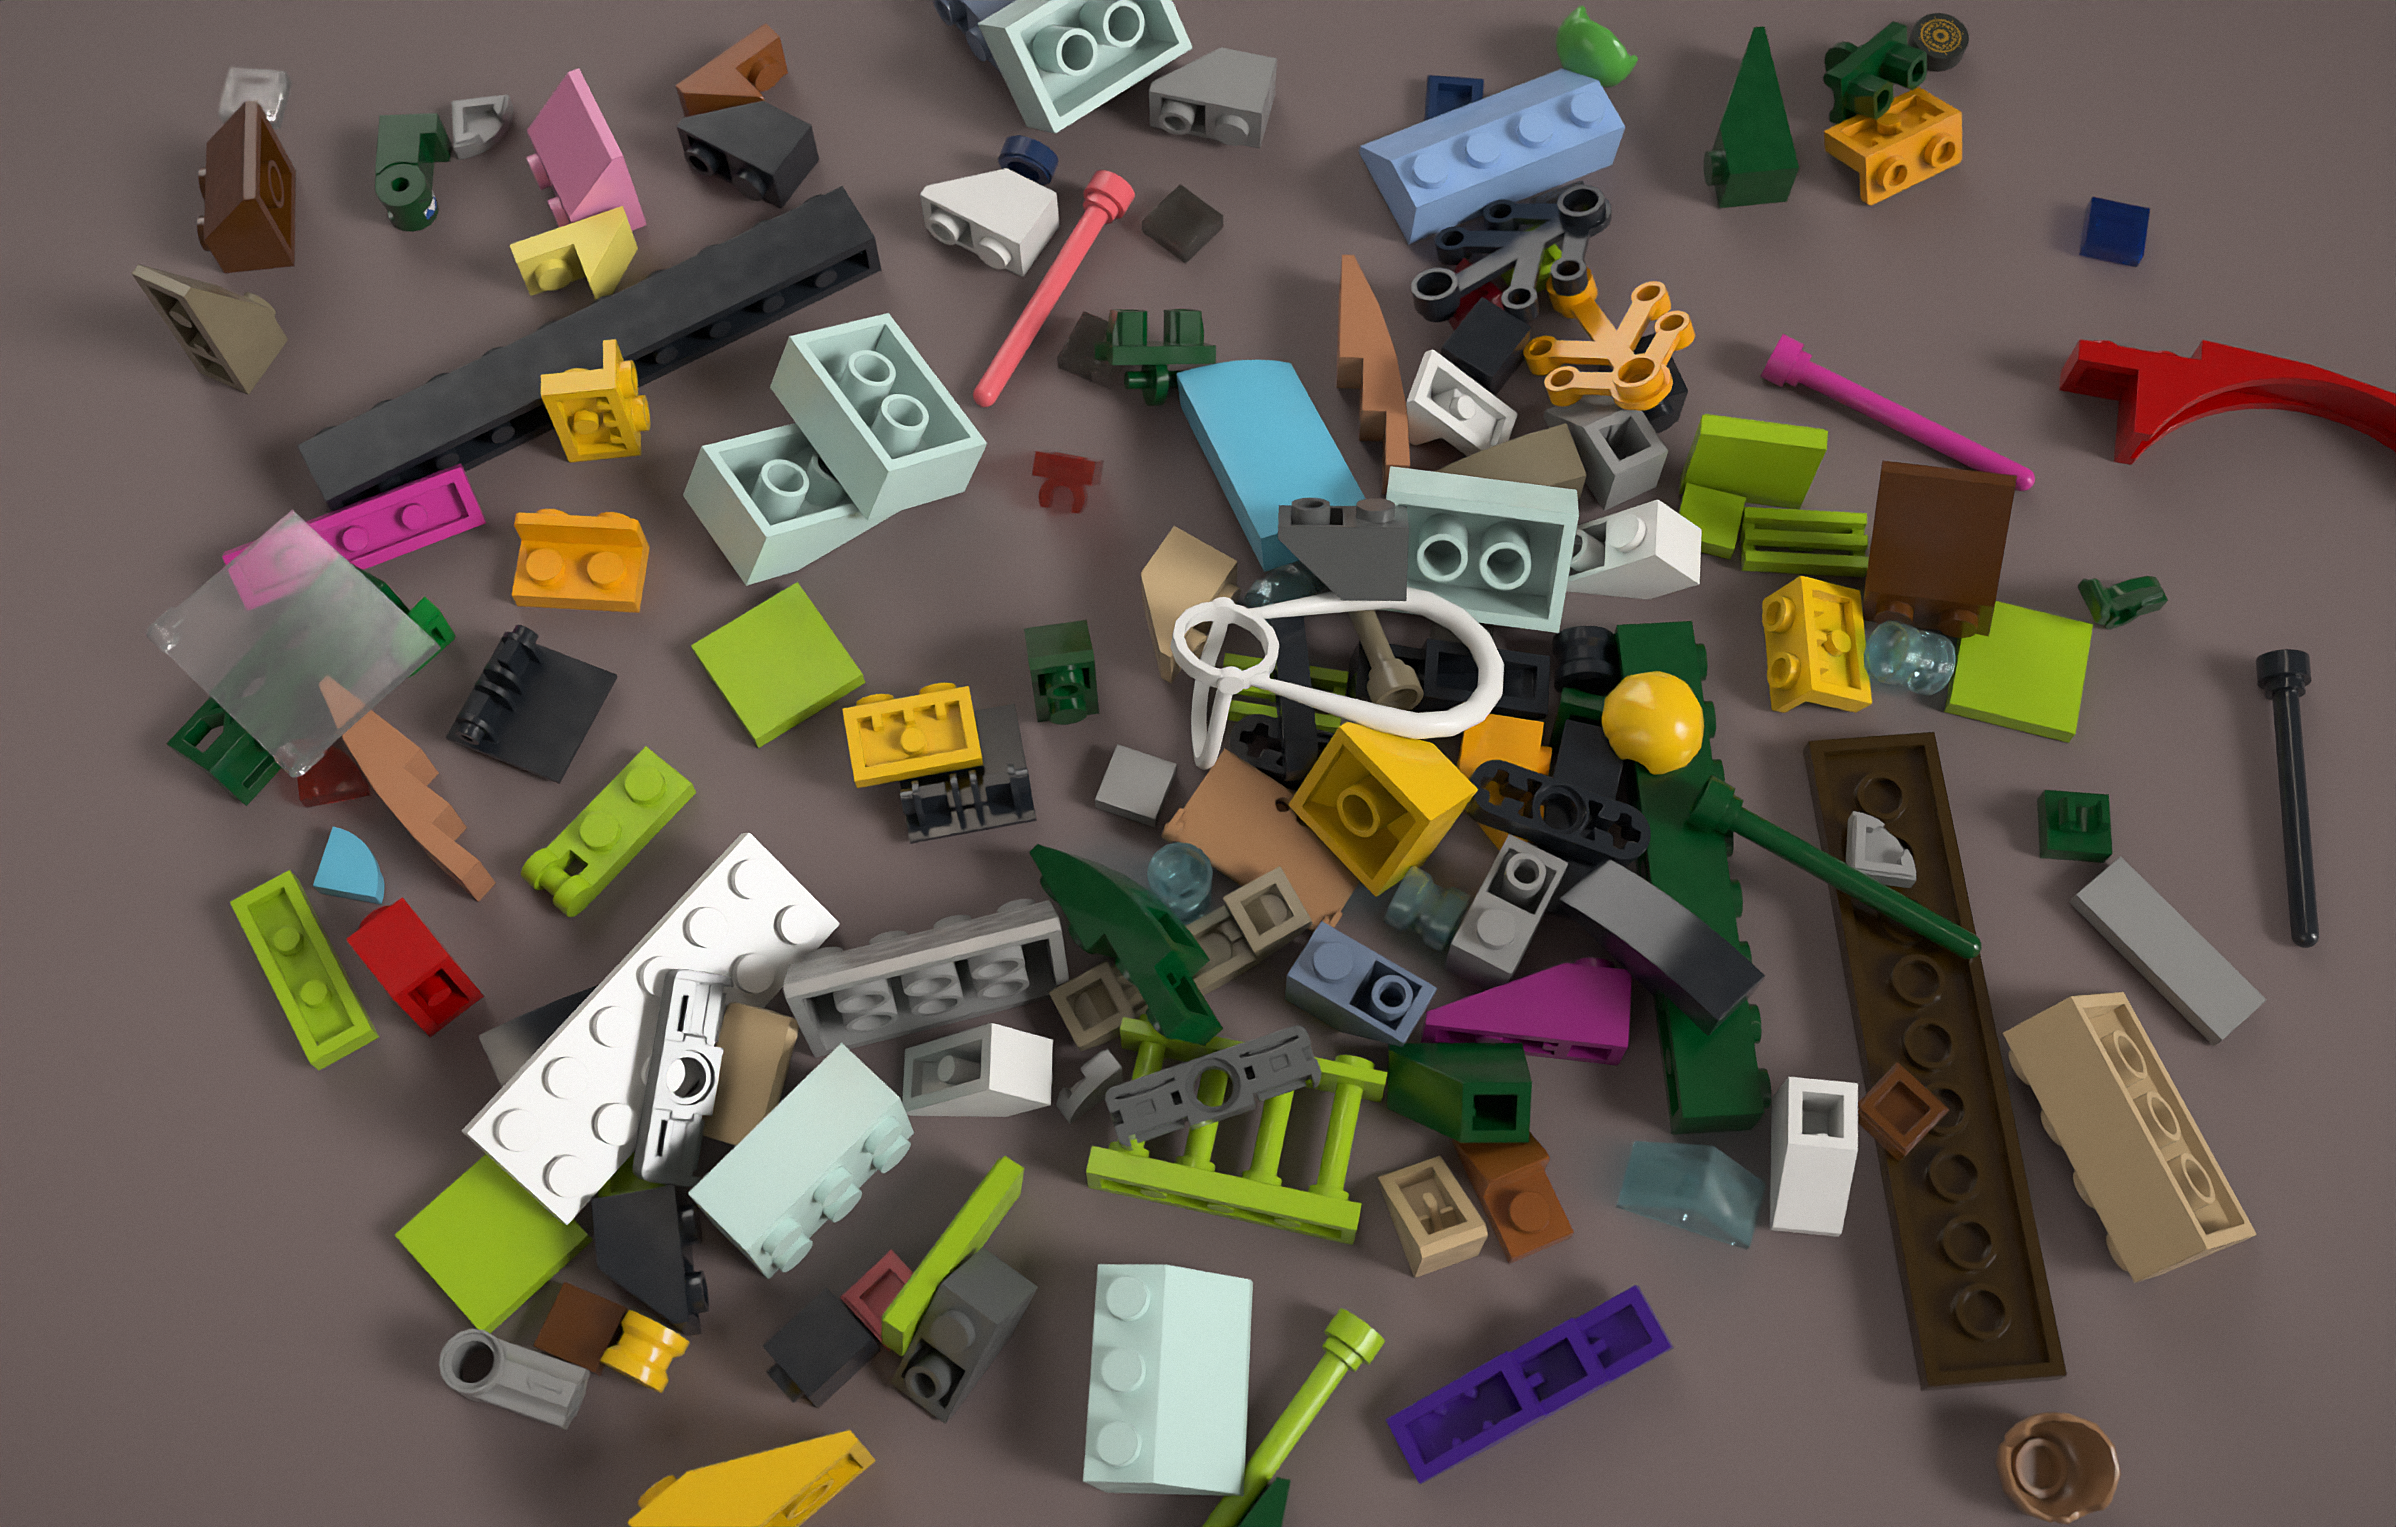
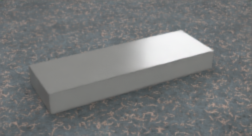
M2121 856L2069 901L2213 1046L2221 1042L2267 1001Z

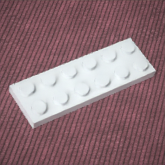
M750 833L740 834L461 1132L557 1220L568 1225L636 1150L666 974L672 969H687L730 977L733 980L734 987H724L723 993H727L723 1018L726 1007L731 1002L764 1008L783 987L789 965L805 961V956L817 950L840 923ZM687 1057L676 1060L667 1072V1085L670 1091L679 1097L685 1096L700 1079V1071L697 1064Z

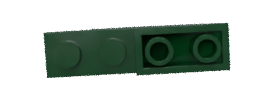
M1037 844L1029 852L1042 874L1040 877L1042 888L1050 898L1061 906L1071 923L1068 926V931L1074 942L1089 954H1101L1116 958V966L1120 973L1137 987L1148 1006L1146 1016L1157 1032L1170 1040L1178 1039L1205 1046L1223 1030V1027L1192 978L1210 959L1192 933L1164 903L1128 876L1101 863Z

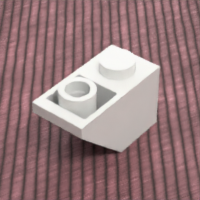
M1007 168L928 185L920 193L925 228L936 239L949 245L956 243L976 253L990 267L998 270L1005 268L1021 277L1025 276L1060 227L1057 193Z
M1658 499L1578 525L1566 592L1649 600L1699 585L1702 529Z
M1788 1077L1772 1097L1770 1230L1834 1237L1841 1235L1858 1152V1083Z

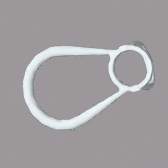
M1408 586L1406 601H1342L1331 591L1247 609L1244 606L1236 605L1230 598L1219 597L1212 602L1200 603L1186 609L1175 622L1170 646L1176 663L1188 676L1195 679L1191 710L1192 748L1195 764L1203 770H1208L1214 766L1217 760L1232 695L1239 693L1242 689L1257 687L1268 690L1274 694L1373 730L1411 739L1451 737L1483 722L1499 701L1503 692L1504 663L1490 633L1465 609L1433 592ZM1381 609H1395L1418 614L1449 629L1470 649L1479 669L1478 687L1466 702L1447 711L1415 713L1269 678L1277 661L1279 641L1274 629L1264 619ZM1204 621H1212L1210 632L1199 660L1188 648L1184 634L1194 625ZM1234 623L1247 629L1261 642L1266 655L1258 665L1242 671L1233 666L1222 669L1215 668L1228 624ZM1212 686L1216 687L1217 691L1207 732V702L1209 687Z

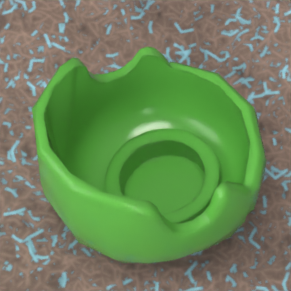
M1579 6L1562 21L1557 30L1556 51L1561 66L1566 70L1599 80L1603 88H1611L1622 82L1630 74L1638 58L1635 55H1629L1624 45L1610 30L1590 20L1585 12L1586 8Z

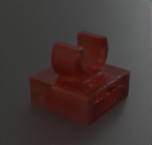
M1049 450L1035 451L1032 475L1050 478L1040 488L1038 495L1040 506L1044 508L1052 507L1055 490L1060 486H1065L1073 493L1074 499L1071 512L1082 513L1088 503V493L1084 485L1094 486L1100 484L1104 460Z

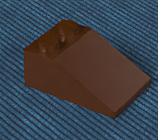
M1882 460L1864 592L1863 620L1876 622L1884 628L1894 630L1918 627L1940 630L1943 634L1955 638H1967L1975 634L1989 637L2017 476Z

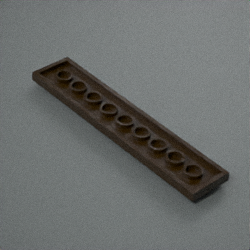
M1935 732L1808 741L1803 754L1821 850L1846 863L1848 818L1852 812L1864 813L1879 819L1885 824L1883 827L1900 842L1904 850H1909L1916 869V882L1911 888L1886 886L1976 935ZM1828 884L1866 1094L1898 1062L1949 1109L1901 1161L1893 1157L1875 1140L1921 1391L2060 1380L2067 1376L1981 955L1979 953L1975 958L1964 959Z

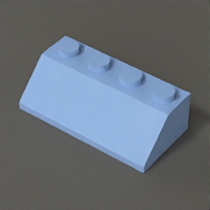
M1562 68L1360 146L1359 154L1408 244L1437 234L1445 228L1455 227L1483 216L1484 208L1493 201L1506 199L1516 203L1612 165L1625 125L1599 80Z

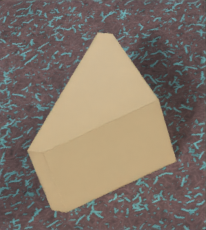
M1441 1156L1377 1177L1414 1278L1478 1256L1488 1236L1486 1225Z

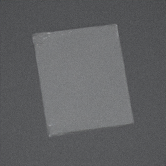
M293 510L175 609L170 607L151 623L146 630L147 638L177 663L273 756L275 762L293 778L299 777L325 756L323 752L441 649L433 638Z

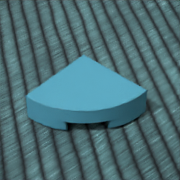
M333 826L313 887L320 894L382 905L385 884L375 856L356 835Z

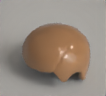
M2044 1412L2031 1415L2015 1424L2005 1433V1440L1998 1447L1996 1467L2002 1491L2022 1514L2049 1523L2070 1524L2072 1521L2089 1513L2106 1509L2112 1502L2121 1476L2115 1445L2096 1423L2069 1413Z

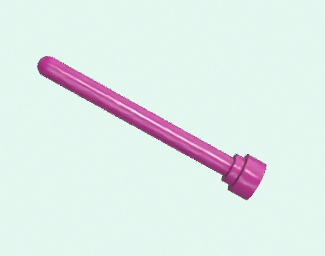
M1782 334L1760 376L1780 387L1784 383L1796 387L1799 382L1977 471L2016 475L2015 490L2026 491L2034 485L2035 475L2029 468L1810 361L1812 354L1802 350L1805 344L1785 334Z

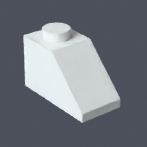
M989 1023L905 1049L902 1104L906 1114L910 1116L1008 1117L1051 1105L1053 1040L995 1023Z

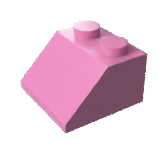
M580 69L568 72L527 130L535 150V154L526 157L540 190L551 186L556 196L547 200V203L558 227L623 206L631 230L641 228L647 224L623 154Z

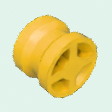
M628 1310L621 1322L624 1331L617 1345L605 1350L600 1362L631 1380L658 1393H662L669 1381L666 1371L673 1358L682 1356L690 1342L669 1328L637 1312Z

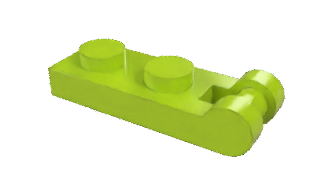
M645 746L547 848H542L529 857L522 867L521 878L536 890L546 889L554 896L553 905L566 916L575 917L602 892L696 794L693 784ZM576 858L586 868L579 875L571 877L564 870Z

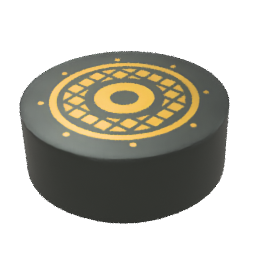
M1932 13L1923 16L1916 22L1910 35L1908 46L1927 53L1928 70L1945 71L1955 67L1961 61L1969 43V34L1964 24L1957 18L1944 13Z

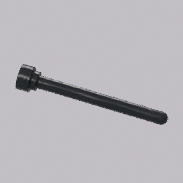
M2282 649L2264 653L2256 658L2257 685L2265 690V697L2272 700L2291 938L2297 946L2310 948L2319 940V924L2299 699L2306 693L2305 686L2309 685L2312 681L2310 656L2304 651Z

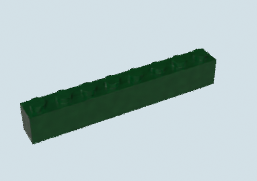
M1692 621L1617 625L1614 632L1615 651L1610 656V664L1617 670V685L1630 675L1654 671L1671 674L1683 680L1691 688L1702 708L1704 718L1701 749L1686 766L1662 775H1653L1639 762L1625 759L1623 762L1627 803L1638 809L1645 816L1651 830L1650 843L1647 849L1635 860L1637 875L1696 915L1752 963L1749 943L1747 941H1739L1736 918H1741L1743 911L1741 885L1738 879H1730L1727 857H1731L1733 854V831L1728 830L1723 834L1714 829L1711 833H1707L1685 820L1695 797L1710 775L1725 782L1723 763L1721 759L1712 758L1710 739L1714 738L1716 733V713L1713 702L1704 701L1701 681L1706 680L1708 670L1705 645L1703 643H1695ZM1658 992L1653 996L1671 1135L1752 1130L1764 1115V1109H1768L1771 1105L1769 1074L1766 1068H1758L1755 1044L1760 1043L1762 1035L1761 1016L1757 1004H1749L1747 999L1712 1034L1707 1036L1664 993Z

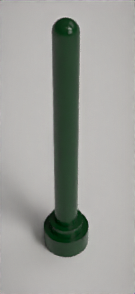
M1710 775L1695 797L1685 820L1703 831L1711 833L1715 829L1725 834L1728 830H1731L1964 959L1975 958L1981 952V940L1975 934L1742 807L1744 800L1734 795L1735 787L1717 777Z

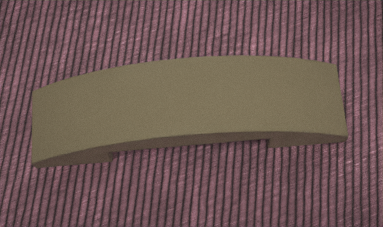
M1281 866L1224 896L1225 905L1186 926L1210 959L1192 977L1203 996L1254 967L1313 925L1309 914ZM1107 960L1048 992L1080 1052L1121 1037L1120 1027L1122 1018L1127 1017L1139 1020L1140 1015L1146 1014V1009L1148 1008L1137 987L1120 973L1116 964L1110 967Z

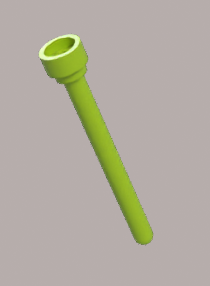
M1343 1308L1339 1309L1324 1330L1328 1338L1321 1347L1326 1353L1245 1465L1243 1496H1223L1202 1527H1237L1348 1369L1356 1372L1361 1363L1369 1365L1385 1343V1340L1379 1333L1351 1312Z

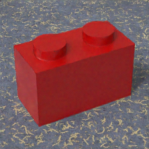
M403 897L392 905L379 907L369 913L360 923L359 930L346 939L391 998L430 1038L484 997L440 940Z

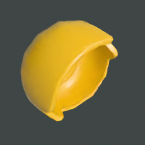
M1654 671L1627 676L1605 698L1602 728L1605 736L1609 739L1610 746L1621 760H1634L1644 765L1651 774L1662 775L1686 766L1701 749L1704 718L1697 698L1683 680L1665 672Z

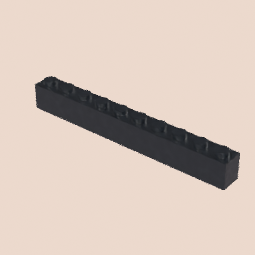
M843 186L826 194L815 195L806 200L801 206L774 219L762 220L750 230L721 244L707 246L696 256L668 269L655 271L643 281L614 295L602 296L590 306L559 321L545 323L536 332L509 345L493 348L487 351L481 358L450 373L438 374L432 377L426 384L395 399L381 401L373 406L370 411L338 426L324 428L313 438L298 444L297 447L331 511L459 463L462 464L466 472L555 429L541 397V375L563 373L574 368L587 370L603 369V340L616 339L623 360H633L635 364L638 388L881 271L875 236Z

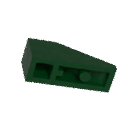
M1765 26L1753 27L1718 128L1712 151H1706L1704 155L1703 170L1707 186L1715 187L1719 208L1787 202L1799 170Z

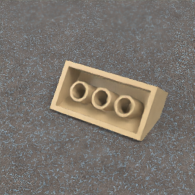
M2124 992L2070 996L2003 1033L2011 1048L2009 1060L2012 1068L2025 1084L2031 1086L2043 1109L2041 1111V1121L2047 1134L2057 1145L2062 1146L2075 1169L2073 1180L2079 1195L2087 1205L2096 1209L2108 1232L2106 1243L2111 1256L2121 1269L2129 1272L2134 1283L2162 1275L2257 1235Z

